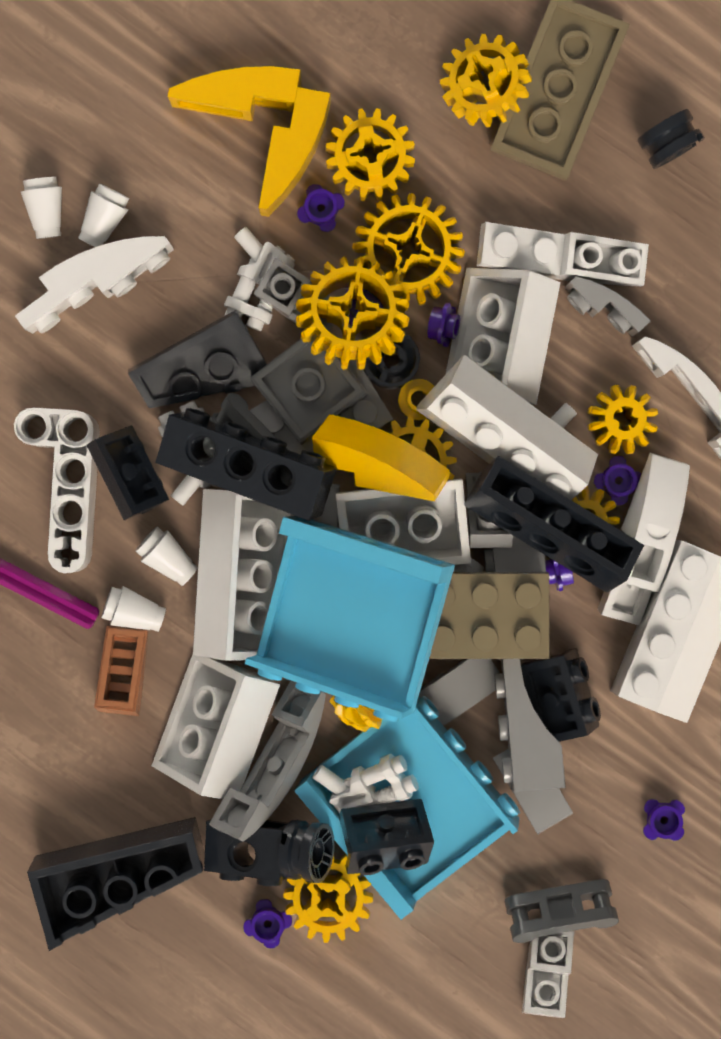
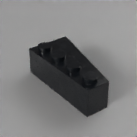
M196 817L36 855L27 874L49 951L62 945L65 940L79 933L82 935L95 928L98 923L117 913L120 915L134 908L135 904L150 896L155 897L202 873L205 850Z

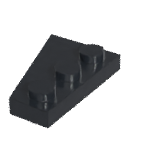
M236 309L128 369V375L148 408L196 400L201 396L222 392L227 394L241 391L243 388L253 387L255 385L250 377L268 363Z

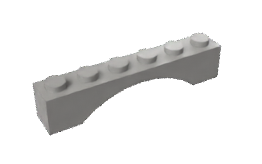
M513 536L512 548L484 549L485 572H546L545 555ZM501 659L502 673H495L496 698H504L506 715H498L500 741L508 740L509 757L502 758L504 783H512V790L514 792L566 788L562 745L546 729L533 709L524 686L520 659Z

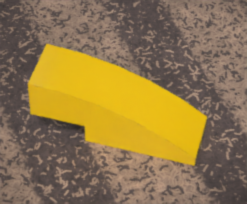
M264 66L216 71L192 78L169 88L168 99L171 106L175 108L253 121L255 106L293 112L297 87H301V70Z
M297 87L290 128L273 125L259 202L261 216L269 217L284 202L305 173L325 129L331 105L330 93Z
M329 414L312 437L313 451L326 457V464L334 466L338 470L354 472L355 486L435 502L450 478V470L427 453L388 432L356 420Z

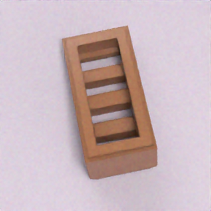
M106 627L94 708L99 712L139 716L148 641L147 630ZM115 641L137 643L136 651L115 649ZM113 658L134 660L133 667L113 665ZM111 675L132 677L131 684L111 682ZM109 693L129 694L128 701L109 699Z

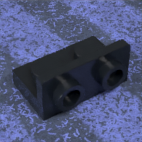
M132 425L94 439L86 445L123 520H127L140 513H147L169 500L163 483L157 476L145 452L144 445L138 438Z
M577 648L551 656L549 659H538L521 664L524 686L533 709L546 729L558 742L588 736L599 727L601 719L600 707L596 698L591 697L587 683L589 679L588 666L584 658L579 657Z
M422 799L341 809L339 820L348 852L345 865L347 874L361 873L362 875H373L382 870L395 868L412 870L428 863L434 839Z

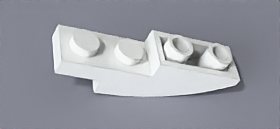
M485 222L481 224L476 266L495 269L530 270L556 280L571 281L577 276L598 284L641 287L644 286L649 244L574 232L560 234Z
M148 236L123 239L79 253L41 275L39 279L48 292L15 315V317L28 332L33 334L38 330L42 334L53 328L61 320L58 315L68 307L72 306L76 309L88 302L94 295L91 290L97 286L107 298L114 294L117 298L123 296L136 286L135 278L147 269L150 273H153L163 267L170 260L168 254L174 249L165 236Z
M651 452L649 453L621 528L625 534L642 543L644 547L628 580L608 593L604 591L597 609L601 615L640 625L652 591L659 593L681 522L690 465Z

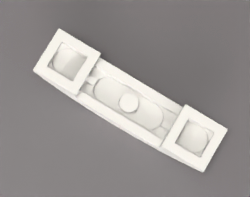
M646 336L637 341L632 347L656 378L672 370L720 433L707 443L721 459V392L697 365L675 349Z

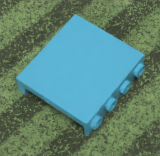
M298 516L283 517L279 534L288 536L257 655L246 658L245 665L257 668L259 676L270 680L280 681L282 678L294 681L296 682L295 687L303 692L320 694V691L334 695V701L340 705L358 708L359 705L374 709L373 715L386 721L397 722L398 719L414 713L455 565L315 520L308 521Z
M426 696L418 697L414 713L398 719L397 722L382 720L379 729L370 727L366 732H360L320 764L345 780L351 777L352 769L362 766L366 769L379 764L380 758L388 754H393L395 757L402 755L407 763V771L402 773L406 776L411 774L415 776L419 789L413 792L412 798L405 801L422 799L434 839L428 863L412 870L395 868L382 870L373 875H364L400 920L414 910L417 900L509 830L512 834L516 833L520 820L518 817L520 810L513 799L506 793L499 794L491 784L493 777L488 769L480 761L474 763L464 751L466 744L454 729L450 728L447 731L437 719L440 716L437 708ZM316 767L301 779L294 791L320 823H326L332 828L334 840L348 856L339 820L340 813L334 805L329 803L332 792L312 778L318 769ZM386 779L372 784L376 787L375 792L391 786L390 782Z

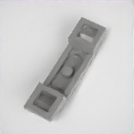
M290 681L271 714L279 721L240 792L233 788H229L209 823L211 827L244 842L273 814L298 777L311 750L324 709L326 697L324 692L320 691V694L303 692L295 687L296 682Z

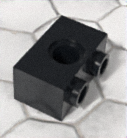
M211 819L206 821L204 871L219 873V878L226 881L244 880V877L257 878V884L261 886L282 885V880L286 878L281 875L278 867L279 844L285 845L287 836L283 835L282 832L288 824L287 822L266 820L253 835L242 842L209 825ZM249 844H251L255 850V860L250 856L248 852Z

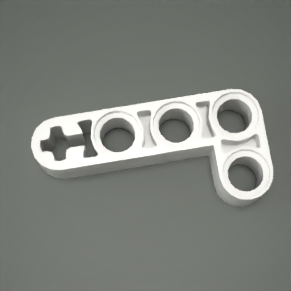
M26 408L18 414L14 422V430L18 439L25 444L54 448L48 560L51 566L58 572L65 574L78 572L87 567L92 557L97 466L86 445L100 437L99 425L91 415L77 410ZM41 416L46 423L45 432L41 437L33 439L28 433V423L34 417ZM76 419H83L88 427L87 435L81 441L75 442L69 436V426ZM74 460H79L85 467L84 477L77 483H72L66 476V468ZM71 501L77 502L82 508V517L74 525L69 524L63 515L64 507ZM62 530L67 532L81 531V537H72L71 547L72 550L79 551V558L71 560L70 565L68 558L62 557L61 552L63 549L69 548L71 536L62 537Z

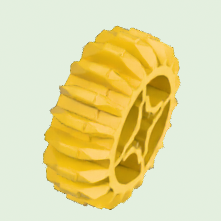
M414 193L408 194L407 205L401 206L399 196L393 195L391 197L393 209L388 210L385 203L379 201L376 203V209L380 215L379 218L370 212L364 214V220L371 228L369 229L364 226L356 228V235L365 239L366 242L353 243L352 250L365 254V256H362L364 267L370 269L371 265L377 262L374 255V244L383 247V251L391 254L396 263L393 271L394 279L390 285L402 284L404 287L402 298L410 301V294H415L417 303L421 306L426 302L424 291L428 290L434 299H438L441 296L440 289L436 285L438 282L446 288H450L453 285L452 279L446 272L452 274L460 273L461 266L451 261V259L463 258L465 250L459 247H452V245L462 241L463 234L462 232L449 234L448 231L456 225L457 220L455 217L448 218L444 222L440 220L446 210L444 205L438 206L434 213L429 211L432 200L430 197L426 196L422 207L414 205L416 200ZM414 219L408 231L403 234L397 235L388 232L386 235L381 233L382 229L394 221ZM425 224L431 227L437 234L442 246V256L435 254L433 249H430L423 243L421 235ZM413 233H417L414 244H416L414 251L419 250L420 253L419 255L411 254L409 259H406L404 267L400 268L403 257H401L402 250H397V247H405L408 241L410 242ZM419 265L426 268L432 266L437 268L432 275L421 281L403 282L408 270L414 266ZM381 268L378 273L380 276L384 274Z
M343 256L340 259L338 269L327 261L324 264V275L313 271L310 274L312 284H303L301 286V295L304 298L296 301V310L301 313L296 317V326L305 328L301 332V340L303 342L314 341L311 346V353L313 355H318L324 350L326 351L324 362L327 365L333 363L335 357L341 358L340 365L343 370L348 369L350 360H356L358 369H364L367 357L374 364L378 365L382 360L381 351L391 356L395 352L393 342L401 343L404 340L405 333L401 328L408 327L409 316L404 314L409 308L408 299L400 298L404 292L402 284L390 285L394 279L392 271L386 272L381 276L378 274L380 270L378 261L372 264L370 269L364 268V259L361 256L357 258L356 266H349L347 258ZM349 287L345 295L340 297L330 296L329 300H323L331 292ZM363 289L374 294L380 300L384 309L379 308V304L368 301L363 294ZM356 299L355 309L358 310V313L353 320L352 328H349V317H347V314L352 307V300ZM320 318H327V323L337 325L341 329L342 339L330 333L324 327ZM376 326L382 327L375 335L364 340L355 341L360 331L365 329L375 330Z

